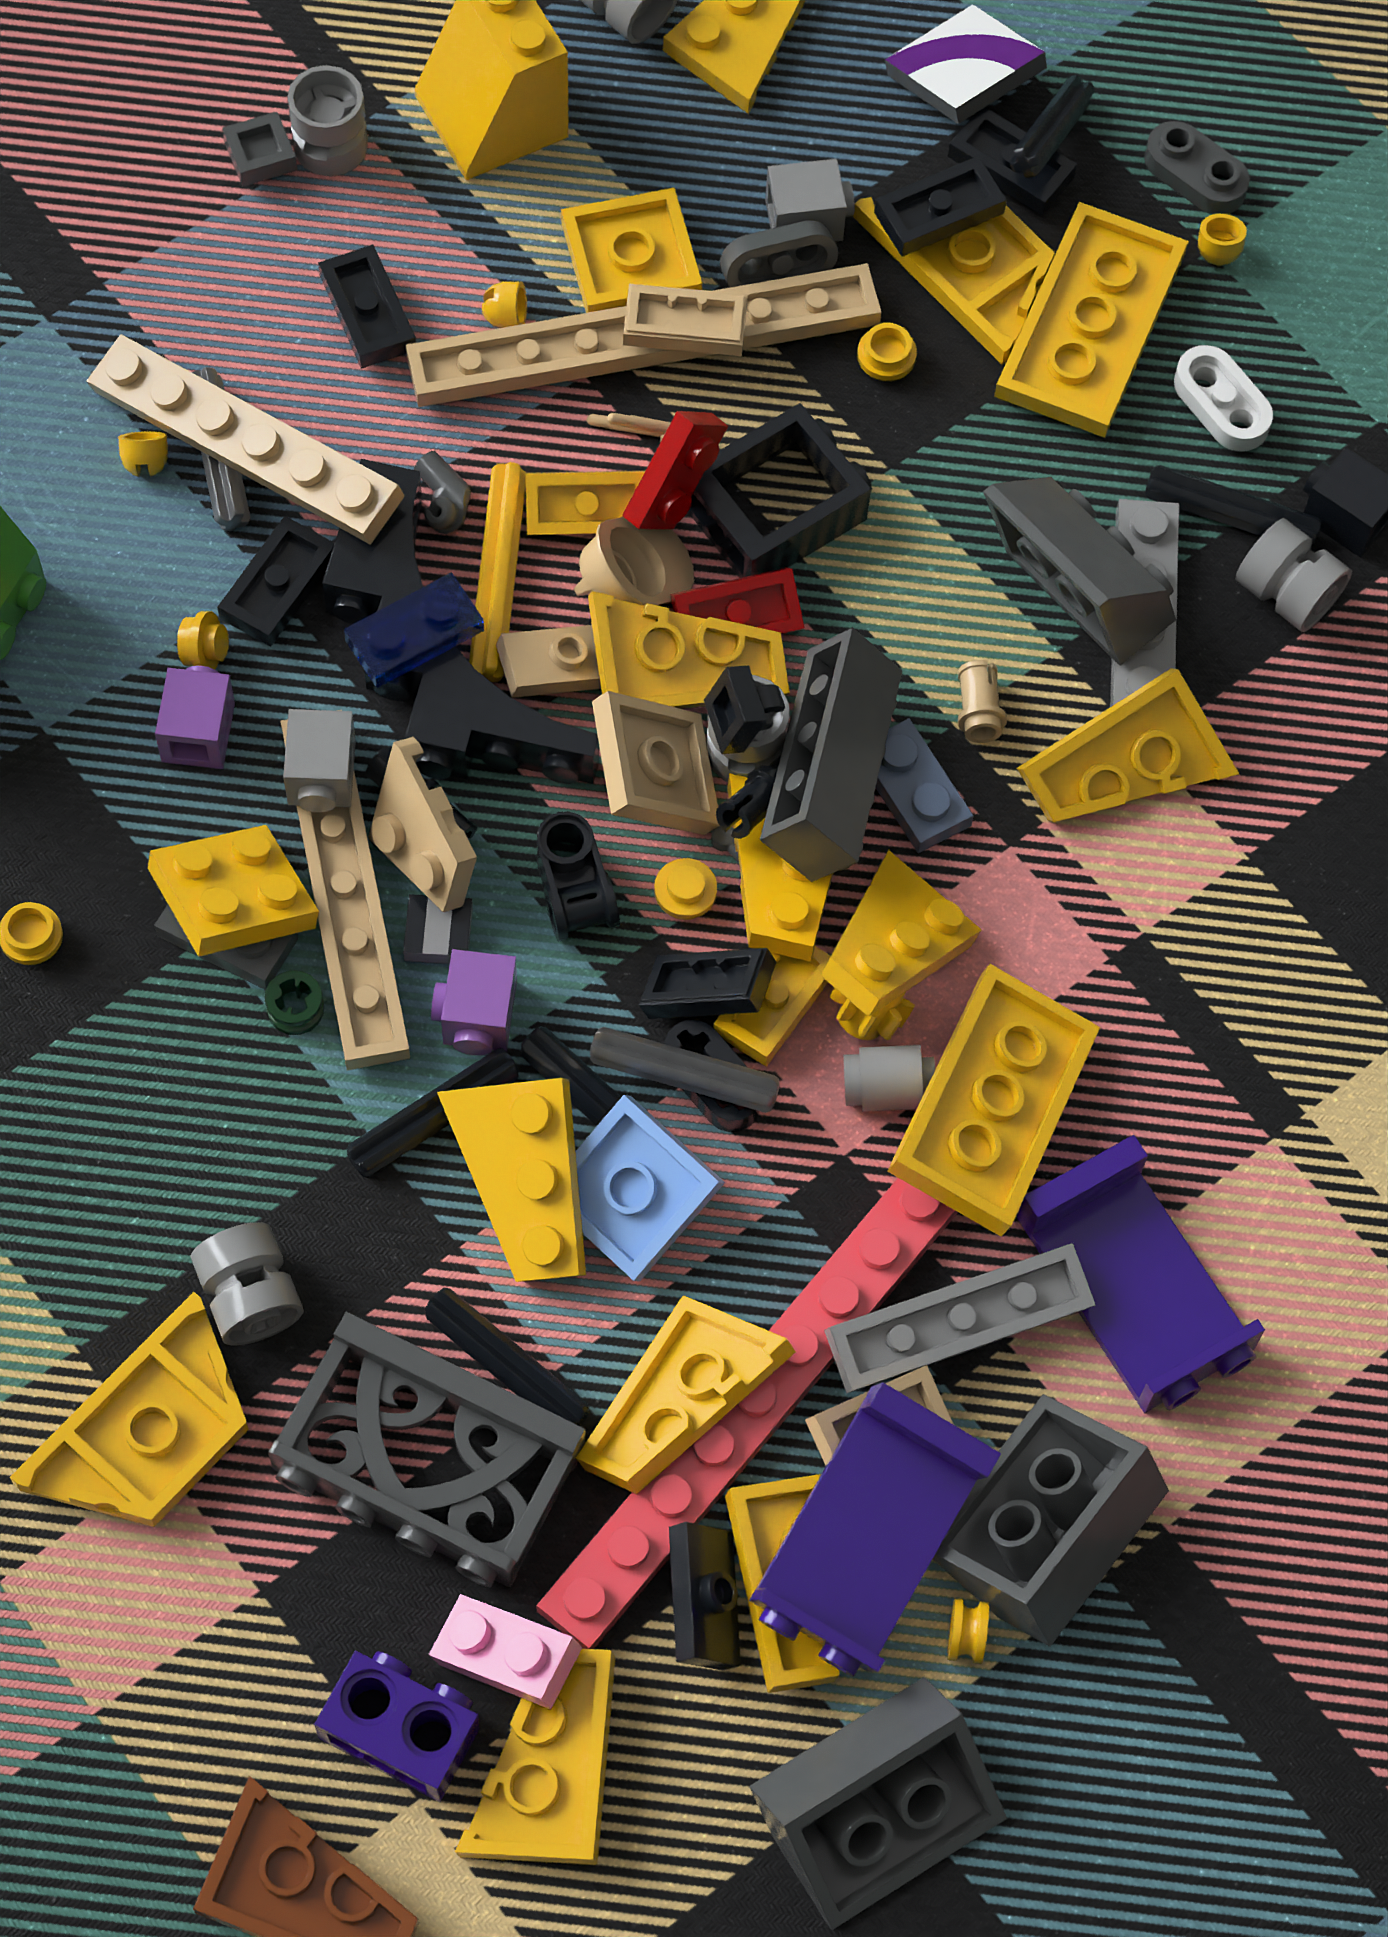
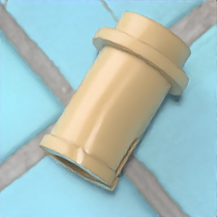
M986 660L969 661L958 669L963 711L958 715V727L961 731L965 732V737L969 741L975 743H987L998 739L1007 723V714L999 705L998 668L994 663L988 665Z

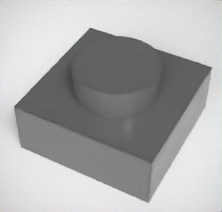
M278 112L222 128L225 145L242 187L297 171L296 156Z

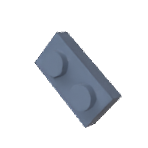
M910 718L889 728L885 744L886 751L881 761L875 788L917 853H920L971 827L974 815Z

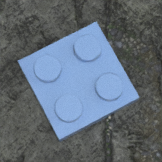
M629 1095L621 1097L576 1150L583 1234L633 1281H641L725 1184L716 1173Z

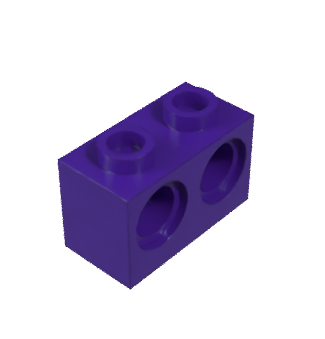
M355 1650L314 1723L318 1738L440 1803L480 1730L478 1714L470 1711L473 1705L472 1700L445 1684L437 1683L432 1691L409 1679L412 1673L411 1668L386 1653L376 1651L371 1659ZM378 1690L389 1697V1706L381 1716L375 1719H363L352 1712V1704L355 1698L364 1691ZM433 1721L447 1726L451 1731V1737L448 1743L440 1750L434 1752L423 1751L412 1742L415 1731L424 1723Z

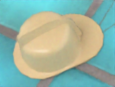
M624 517L607 519L598 525L596 536L584 547L580 554L579 566L583 578L576 585L574 591L577 596L589 595L594 591L613 595V599L639 605L649 603L659 606L672 602L670 594L691 590L694 583L693 564L686 547L672 529H638Z

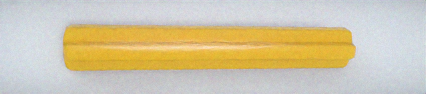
M514 462L496 464L491 471L469 663L474 669L491 682H499L504 676L496 644L502 633H509L526 488V472L521 470L520 465Z

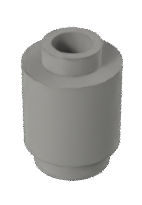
M921 1045L859 1047V1054L843 1055L846 1106L862 1105V1112L917 1109L935 1072L934 1057H922Z

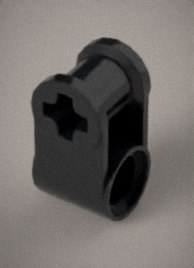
M569 811L557 812L548 816L540 824L537 832V866L544 887L550 922L557 941L567 940L569 932L604 923L609 928L620 926L614 890L608 873L604 871L593 830L588 821L579 814ZM560 842H569L580 848V851L571 857H560L552 853L550 848Z

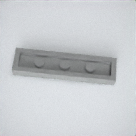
M1119 499L1116 509V528L1133 547L1135 552L1133 557L1144 568L1149 564L1155 565L1172 585L1174 592L1169 598L1177 621L1179 503ZM1176 621L1122 665L1119 666L1112 659L1110 707L1170 668L1175 669Z
M1071 1243L831 1326L824 1330L846 1393H850L916 1370L925 1365L933 1364L1084 1311L1096 1304L1074 1245Z

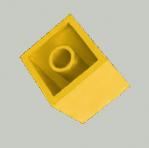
M456 0L414 91L416 99L467 181L569 137L568 52L536 0Z

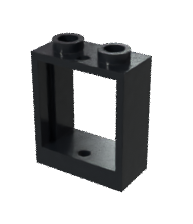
M800 402L719 450L715 462L703 473L691 496L692 502L688 513L739 578L790 567L866 521L872 486L868 475L861 465L855 461L849 462L837 448L835 437L829 426L820 418L814 420ZM796 445L835 495L763 537L724 487Z

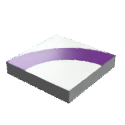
M971 5L885 59L887 75L957 124H960L1047 68L1046 56L1043 50L975 5Z

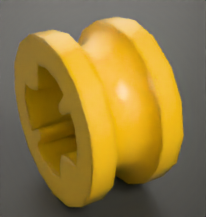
M954 1598L948 1635V1660L957 1661L959 1656L969 1655L973 1659L974 1664L983 1663L989 1622L988 1602L980 1601L977 1607L969 1608L964 1604L963 1599Z

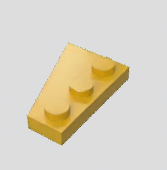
M703 0L663 37V52L749 114L756 100L757 90L765 74L768 75L774 65L777 51L787 31H791L806 0Z
M594 591L588 595L602 694L611 691L680 709L705 706V697L726 667L748 665L752 675L772 681L783 691L785 696L790 693L781 632L708 617L707 619L672 612L667 607L649 603L639 605L613 599V595Z
M1170 668L1017 767L1048 821L1052 822L1123 805L1127 801L1158 793L1165 794L1185 789L1189 785L1204 781L1219 780L1239 775L1180 671Z
M729 773L727 785L728 799L745 786V781L748 778ZM763 819L746 837L742 839L734 838L735 851L738 852L740 865V888L748 947L753 949L768 948L771 953L811 961L833 873L813 882L808 880L760 841L765 821ZM742 820L734 824V829L742 823Z
M888 850L821 976L869 1017L972 947L982 929L965 916L955 903L944 898Z
M555 1078L437 1092L515 1281L527 1282L586 1276L569 1079Z
M683 1295L582 1447L576 1459L585 1471L638 1494L796 1351L785 1337Z
M821 1474L733 1487L725 1495L768 1693L833 1683L840 1675L839 1669L818 1656L823 1647L822 1644L801 1631L795 1641L777 1633L758 1620L764 1609L749 1601Z
M581 1649L551 1709L521 1698L510 1723L512 1730L495 1769H490L480 1792L483 1797L469 1829H464L455 1850L459 1857L598 1865L616 1658L612 1650Z

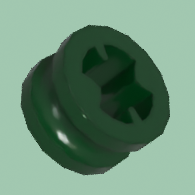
M289 970L273 978L265 990V1005L271 1024L278 1031L288 1035H301L314 1029L324 1014V1001L319 983L310 974L297 970ZM290 992H296L297 998L300 999L303 993L307 994V997L304 999L306 1010L293 1014L292 1008L288 1007L286 1013L281 1011L285 1007L283 996Z

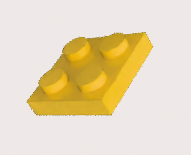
M675 187L561 209V224L586 313L626 306L629 283L702 290V280Z
M267 825L150 850L148 870L198 957L316 929L319 910Z

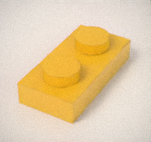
M645 471L526 473L527 535L596 534L600 523L607 519L623 517L622 514Z
M816 946L814 947L811 961L771 953L776 960V965L760 1011L758 1013L720 1015L714 1022L713 1028L727 1043L767 1067L828 984V981L821 976V973L831 955Z

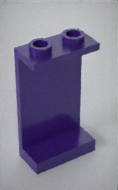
M1132 1135L1026 1194L1021 1203L1017 1219L1040 1254L1073 1243L1096 1304L1078 1313L1142 1411L1146 1413L1162 1403L1167 1410H1172L1182 1405L1201 1390L1198 1382L1219 1371L1223 1378H1227L1245 1368L1256 1358L1253 1350L1256 1348L1265 1329L1258 1319L1243 1327L1141 1173L1148 1155L1135 1135Z
M882 1382L872 1386L749 1600L764 1609L758 1620L790 1640L795 1641L800 1631L823 1645L818 1656L850 1676L854 1677L859 1667L868 1672H879L885 1659L878 1656L974 1484L979 1479L988 1478L1001 1453Z

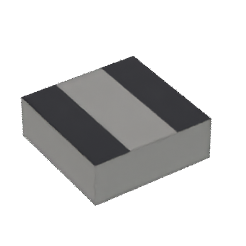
M409 894L403 951L404 961L450 964L452 949L469 951L473 912L472 898H465L462 907L442 912L426 895Z

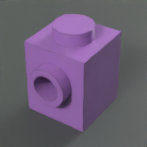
M452 949L447 983H435L431 1009V1020L441 1021L443 1044L453 1045L456 1050L469 1055H486L498 1048H503L507 1052L517 986L516 956Z

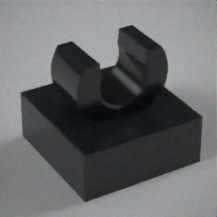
M749 665L726 667L704 699L721 754L744 753L759 731L770 729L773 726L770 712H782L786 708L777 685L768 684L756 687Z

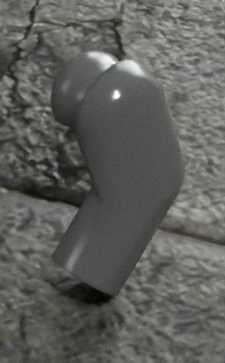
M430 451L418 460L414 470L420 471V478L433 490L430 508L425 507L424 511L426 522L438 533L448 534L456 531L464 524L467 517L471 490L469 485L436 451Z

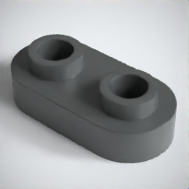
M1169 121L1158 125L1152 130L1148 137L1144 158L1147 168L1154 176L1206 213L1230 214L1241 207L1247 194L1250 176L1247 168L1240 160L1187 123ZM1170 144L1179 145V146H1181V147H1180V148L1173 147V146H1171ZM1214 175H1221L1227 180H1219Z
M802 221L747 234L735 239L724 249L720 258V268L729 287L827 271L834 267L838 259V247L829 229L824 224L818 221Z

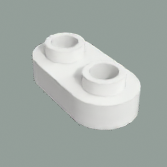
M1208 345L1196 346L1186 351L1178 362L1174 377V386L1179 397L1222 446L1234 451H1249L1260 446L1267 438L1273 419V411L1269 401L1225 351ZM1205 380L1208 381L1212 386L1202 387L1199 386L1195 381ZM1241 422L1248 428H1238L1231 423Z

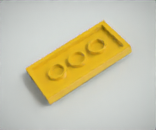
M1079 202L996 384L994 397L1105 438L1185 256L1188 241Z
M989 964L976 983L887 1172L1002 1237L1013 1224L1100 1027L994 965Z

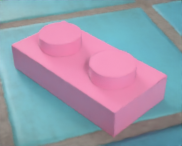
M460 1594L429 1656L442 1667L551 1709L582 1647L572 1636Z

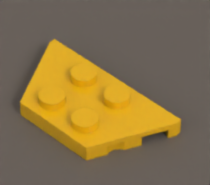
M872 197L862 198L854 204L853 217L1001 365L1005 363L1010 356L1055 253L1006 206L1005 213L901 257L874 214L875 204Z
M193 1292L10 1476L14 1486L22 1492L155 1527L249 1430L201 1297Z

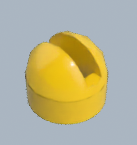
M1213 214L1206 217L1201 222L1198 235V247L1201 256L1208 263L1217 266L1230 264L1235 261L1244 248L1247 233L1245 224L1237 217L1229 214Z
M523 282L496 283L485 291L482 314L493 327L504 328L525 324L527 295Z
M143 431L126 433L118 437L119 455L122 464L132 475L139 477L141 465L148 464L150 476H155L163 470L168 456L167 434Z

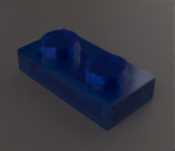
M451 572L345 628L344 634L346 643L376 688L483 632L484 619Z

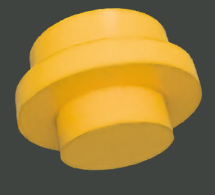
M881 323L872 327L861 338L857 352L858 362L863 371L869 376L882 381H893L906 376L913 369L917 355L916 345L910 334L902 326L894 323Z
M200 611L195 617H185L179 626L177 636V649L180 661L185 666H205L215 670L219 661H223L228 652L229 637L226 627L220 624L217 615L212 611Z
M690 858L676 859L667 863L658 872L654 884L655 899L660 908L668 915L680 920L695 919L704 915L713 906L717 897V880L712 870L704 863Z
M33 902L20 903L12 907L0 922L1 949L9 959L23 965L42 963L50 959L58 951L62 943L63 929L60 920L55 912L45 905Z

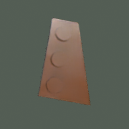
M250 1776L193 1908L194 1912L200 1916L254 1937H414L419 1925V1920L415 1915L356 1865L351 1864L320 1838L317 1832L298 1816H294Z

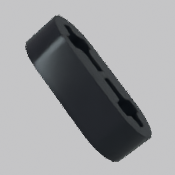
M699 1020L682 1021L673 1026L667 1033L664 1044L681 1048V1044L687 1042L693 1048L704 1044L705 1056L747 1067L720 1034L706 1022ZM682 1089L706 1119L720 1130L727 1132L742 1131L750 1127L758 1118L760 1112L758 1110L744 1107V1109L739 1111L732 1104L721 1108V1100Z

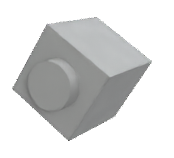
M837 159L768 166L765 202L770 228L773 229L802 221H818L829 229L835 242L843 241L845 217L854 216V194L850 181L841 182Z
M289 709L283 774L288 805H296L311 812H327L335 807H351L356 744L352 711Z

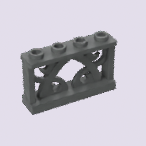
M346 1311L333 1334L334 1339L278 1439L274 1441L268 1452L272 1468L278 1472L275 1478L282 1485L300 1495L311 1497L313 1492L317 1491L337 1501L335 1509L357 1524L371 1527L375 1520L397 1531L395 1539L417 1554L431 1557L435 1550L457 1561L456 1570L479 1585L491 1588L494 1582L497 1581L507 1587H511L571 1470L573 1471L578 1463L576 1457L585 1444V1429ZM352 1361L360 1365L356 1405L341 1402L326 1403L348 1362ZM400 1389H408L418 1397L416 1407L410 1412L388 1413L380 1411V1402L385 1406L398 1408L393 1397ZM443 1407L455 1412L454 1439L456 1448L464 1464L472 1473L439 1485L405 1489L389 1461L381 1428L391 1430L415 1428L432 1419ZM332 1419L356 1421L358 1433L349 1430L339 1431L326 1440V1445L337 1443L346 1449L345 1458L340 1463L326 1464L312 1456L308 1448V1439L316 1426ZM481 1428H487L495 1432L498 1437L493 1446L482 1447L484 1453L494 1459L488 1464L475 1453L469 1442L471 1435ZM540 1454L552 1461L527 1506L524 1498L509 1481L520 1474ZM367 1467L376 1490L353 1478ZM496 1491L510 1505L514 1515V1526L509 1535L503 1540L495 1543H483L472 1537L466 1526L471 1517L482 1515L489 1519L493 1527V1506L485 1496ZM449 1510L448 1526L427 1516V1514Z

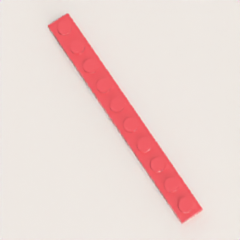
M897 1178L769 1330L787 1338L796 1352L638 1494L632 1492L536 1605L537 1612L562 1633L572 1636L582 1649H594L669 1560V1527L684 1522L699 1524L835 1361L824 1330L875 1312L958 1212Z

